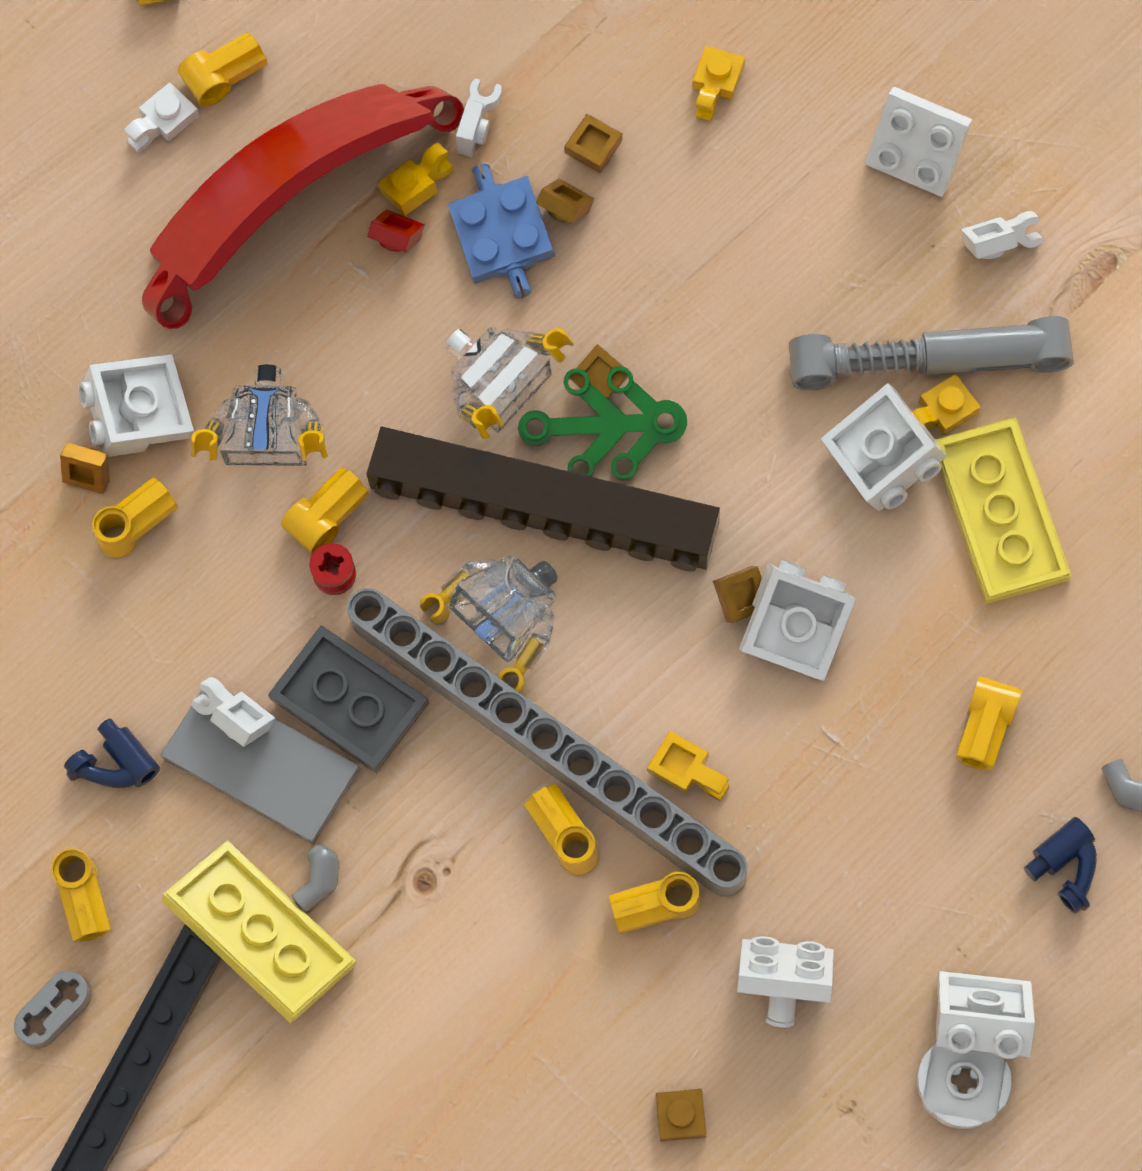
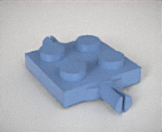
M481 164L485 179L482 178L477 165L472 169V173L475 176L479 191L471 196L448 203L472 278L476 284L494 277H509L514 297L523 298L518 282H521L525 296L532 293L524 271L537 262L555 256L538 204H536L535 195L528 176L505 184L495 185L489 164Z

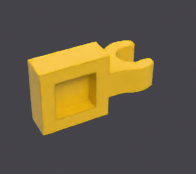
M705 45L692 81V89L700 91L695 105L698 107L695 117L711 122L719 98L733 99L745 66L744 56Z
M436 143L426 150L419 165H416L409 159L377 182L381 194L404 216H407L438 193L435 182L448 176L454 170V166L446 159L449 156V152L442 145Z
M954 374L920 395L919 404L922 407L912 411V413L924 424L927 430L937 426L944 436L979 414L981 406L959 377Z
M669 731L647 766L649 774L684 794H687L692 784H695L709 796L721 801L730 787L727 784L729 778L705 766L709 758V752L672 731Z

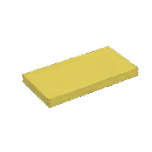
M1016 417L936 439V442L947 455L940 462L942 465L940 472L985 604L1070 581L1071 573Z
M228 840L162 896L161 902L290 1024L355 966L356 960Z

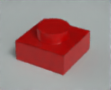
M386 209L371 221L367 237L380 242V245L387 250L407 252L421 239L425 224Z

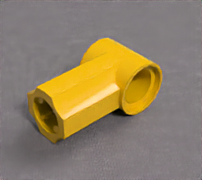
M246 32L211 53L203 50L191 54L179 65L178 74L201 107H209L223 100L228 95L233 84L265 67L268 63L255 37Z
M340 467L309 499L304 497L291 506L281 521V527L313 554L321 545L333 541L339 531V525L369 496V491L350 470Z
M155 477L151 478L116 506L105 507L95 514L92 521V531L100 550L106 556L112 558H121L130 554L135 548L137 540L177 510L178 505L165 486ZM119 526L124 528L123 533L116 538L104 536L107 530L112 527Z
M979 675L967 714H970L957 749V760L974 769L993 770L1006 728L1011 726L1022 689Z
M557 784L545 786L532 794L530 799L524 803V807L559 858L561 866L573 875H584L593 870L599 860V851L594 836L584 826ZM574 842H583L589 846L587 852L579 858L568 857L565 854L567 847Z
M70 848L59 852L53 859L51 875L58 885L73 942L90 941L112 932L98 881V868L95 862L79 849ZM75 861L84 862V876L76 882H67L64 873L68 865Z
M672 872L662 880L608 895L620 935L675 918L687 919L698 911L701 904V893L695 879L684 872ZM683 885L692 890L691 900L687 904L675 906L668 902V893L675 886Z

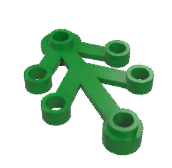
M618 366L608 373V387L614 393H623L643 413L625 415L590 383L589 376L584 370L575 368L568 371L564 377L566 391L571 395L579 396L600 416L549 418L544 412L533 410L521 417L518 424V432L521 439L531 446L544 445L551 436L600 434L582 455L573 457L568 463V471L573 472L574 463L577 461L586 462L589 465V472L586 476L591 477L594 467L625 433L644 432L627 453L618 454L611 463V470L616 478L629 480L636 474L637 465L658 442L665 444L673 443L682 437L687 427V416L684 409L674 401L662 400L656 402L633 381V375L629 369ZM621 372L628 376L629 382L625 387L617 388L612 384V377L616 373ZM576 374L583 376L585 379L584 387L580 390L570 388L568 382L571 376ZM667 413L673 417L674 425L670 429H662L658 426L657 419L661 414ZM532 420H540L544 425L542 433L536 436L529 434L527 431L528 423ZM620 459L631 461L633 469L629 474L621 475L617 472L616 464Z

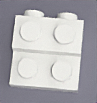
M172 354L89 365L83 382L79 383L80 403L83 408H91L94 419L89 423L90 440L94 447L101 446L102 452L107 453L108 457L146 452L149 444L190 439L194 432Z
M889 383L820 438L866 502L879 512L884 507L890 510L901 505L908 495L905 490L918 480L926 482L934 478L941 471L942 465L940 462L947 457L924 424L915 417Z
M781 560L779 567L767 564L752 603L755 608L739 649L744 653L824 681L856 598L844 592L847 586L846 583L832 577L822 575L820 582L804 577L806 569L794 563Z
M939 971L936 1018L937 1047H945L949 1051L960 1054L970 1052L971 1050L990 1052L1005 1059H1012L1017 1056H1031L1035 1027L1031 981Z

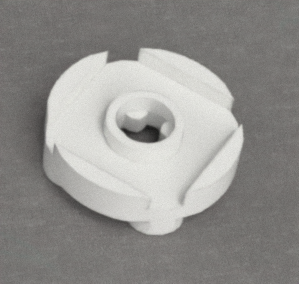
M935 1044L924 1055L917 1073V1089L925 1111L942 1124L957 1129H972L990 1123L1004 1108L1011 1091V1071L1007 1062L990 1052L971 1050L970 1052L960 1054L949 1051L945 1047H937ZM961 1069L969 1070L970 1078L977 1080V1087L969 1088L966 1094L959 1093L957 1085L951 1083V1076H959Z

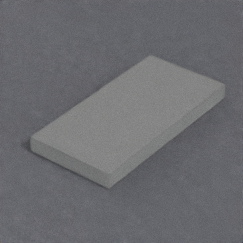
M200 691L198 696L204 694L209 698V696L204 691ZM191 706L160 754L162 759L314 845L360 771L359 765L277 719L274 720L268 732L243 747L210 721L213 714H200Z

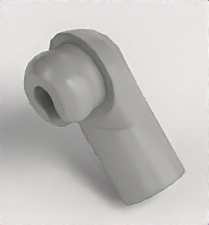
M1122 759L1104 765L1101 769L1117 803L1122 807L1142 812V782L1131 780Z
M324 845L315 846L310 850L308 854V861L311 862L310 881L291 895L305 913L331 894L338 885V857L332 849Z

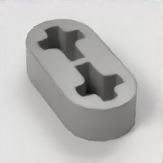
M67 970L53 976L17 1014L14 1028L18 1038L29 1047L38 1049L47 1047L54 1042L89 1004L92 993L88 982L75 971ZM66 983L72 987L79 983L75 990L79 995L78 999L74 1002L66 999L55 1009L54 1006L63 997L62 992L59 990L61 986ZM51 1010L52 1013L43 1022L44 1028L47 1029L45 1033L39 1036L34 1032L28 1037L27 1033L31 1029L27 1024L28 1020L31 1017L40 1020Z

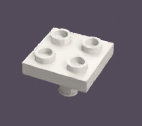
M893 87L888 94L865 165L942 197L950 183L972 119Z
M766 936L755 937L752 940L742 939L737 993L769 996L766 1022L775 1027H791L795 1024L794 1015L797 999L831 1002L834 949L825 948L822 944L810 941L801 942L798 945L784 944Z

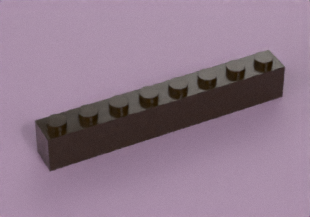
M383 426L380 427L366 473L370 489H375L374 492L384 498L393 500L399 499L400 496L416 499L419 505L434 510H440L442 506L457 509L462 516L474 520H482L486 516L501 520V524L515 530H525L527 526L543 530V534L556 540H568L569 537L585 540V543L594 549L608 551L611 547L628 551L631 557L643 561H652L655 557L671 561L673 567L684 571H695L696 568L707 570L720 521L719 507Z

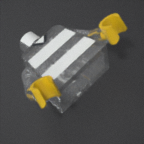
M489 327L477 341L461 329L456 330L447 340L444 349L458 359L451 369L453 378L451 393L458 416L466 423L477 428L482 439L490 437L486 430L489 426L499 433L552 375L550 358L547 356L551 355L558 363L563 362L565 355L560 351V348L565 345L573 346L575 343L562 328L552 329L546 334L515 329L501 331L495 327Z

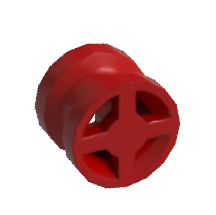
M328 543L318 547L311 555L309 567L314 583L320 591L329 595H339L352 587L356 579V569L347 548L340 544Z

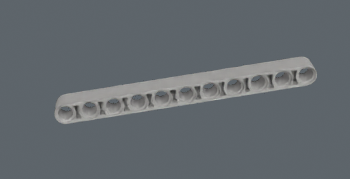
M364 588L351 596L347 611L354 630L363 639L713 893L730 897L738 894L743 889L747 877V862L745 857L736 848L379 591ZM371 606L381 610L378 617L374 620L363 621L358 618L360 611L366 607ZM401 632H411L415 635V639L410 645L397 646L393 643L395 636ZM436 657H445L451 661L449 667L441 672L429 670L428 664ZM472 682H480L486 686L484 693L475 698L468 697L462 692L464 687ZM508 707H514L522 713L520 718L513 723L500 721L498 715L503 709ZM542 733L553 734L558 739L556 744L549 749H540L533 742ZM577 759H587L593 764L592 770L583 776L573 774L569 770V766ZM615 784L623 785L630 793L626 799L620 802H613L605 796V792L610 786ZM655 810L661 812L666 820L660 827L649 828L641 822L642 816L648 811ZM685 837H695L702 843V848L696 854L687 855L682 853L677 845ZM730 863L738 869L739 875L732 881H722L715 876L714 870L719 864Z

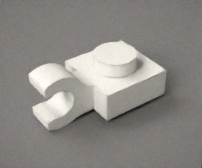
M476 78L470 85V99H467L456 134V154L473 158L476 145H484L487 138L490 120L484 119L485 113L495 109L501 102V85L496 84L493 94L484 97L478 93L480 79Z
M169 82L139 107L142 118L135 119L124 129V132L129 136L127 143L140 153L159 135L167 142H170L199 117L198 108Z
M1032 211L1023 212L1007 221L1002 217L961 229L963 243L977 259L1000 257L1006 250L1018 247L1017 242L1027 248L1037 247L1043 243L1041 235L1038 232L1026 235L1025 231L1028 226L1037 224L1040 220Z
M213 677L200 683L199 688L209 698L201 694L192 700V707L200 714H213L210 721L241 746L245 747L270 730L275 717L242 691L233 696L224 688L219 680Z

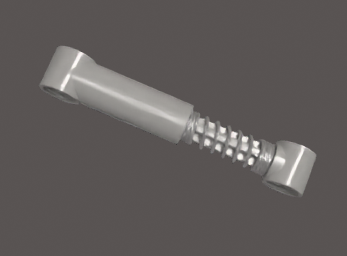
M1059 316L1041 317L1032 320L1027 325L923 332L922 338L918 337L917 339L915 337L910 342H905L901 338L898 343H893L889 339L886 344H881L877 340L875 345H870L865 341L863 346H858L853 342L850 347H847L846 343H840V345L838 343L833 344L830 337L822 334L802 335L789 342L792 384L795 388L801 390H818L829 387L835 383V378L838 376L847 377L849 375L851 377L852 372H860L863 376L864 371H872V374L875 375L876 370H884V373L887 374L888 369H896L898 373L899 369L907 368L909 372L911 368H915L917 372L924 370L925 375L1031 368L1036 372L1051 373L1065 370L1074 364L1069 321Z

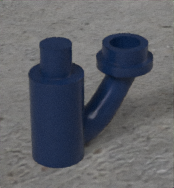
M111 718L101 723L97 730L106 740L103 748L120 767L119 770H109L94 766L97 759L93 754H88L85 750L76 752L64 764V768L67 770L66 775L71 781L83 778L112 788H127L133 785L141 787L151 781L161 769L128 727L119 728Z
M1073 817L1033 850L1035 858L1024 867L1026 874L1033 881H1037L1046 872L1055 875L1077 857L1078 870L1075 882L1072 883L1067 880L1062 884L1063 889L1058 892V896L1064 905L1075 914L1080 910L1085 911L1090 907L1086 896L1090 890L1097 865V853L1093 843L1095 838L1092 832L1079 818Z

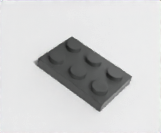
M322 625L268 694L271 701L376 774L429 704L427 697Z

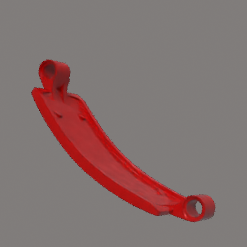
M378 84L323 102L265 132L237 152L213 173L184 203L150 248V253L161 265L142 295L144 310L165 328L178 329L184 326L192 314V304L187 286L196 291L212 281L247 239L292 197L340 165L381 145L419 131L427 125L440 132L455 130L460 125L464 112L462 102L457 97L436 86H426L397 92L385 84ZM443 101L441 112L434 117L436 106ZM173 297L171 307L161 312L163 302Z

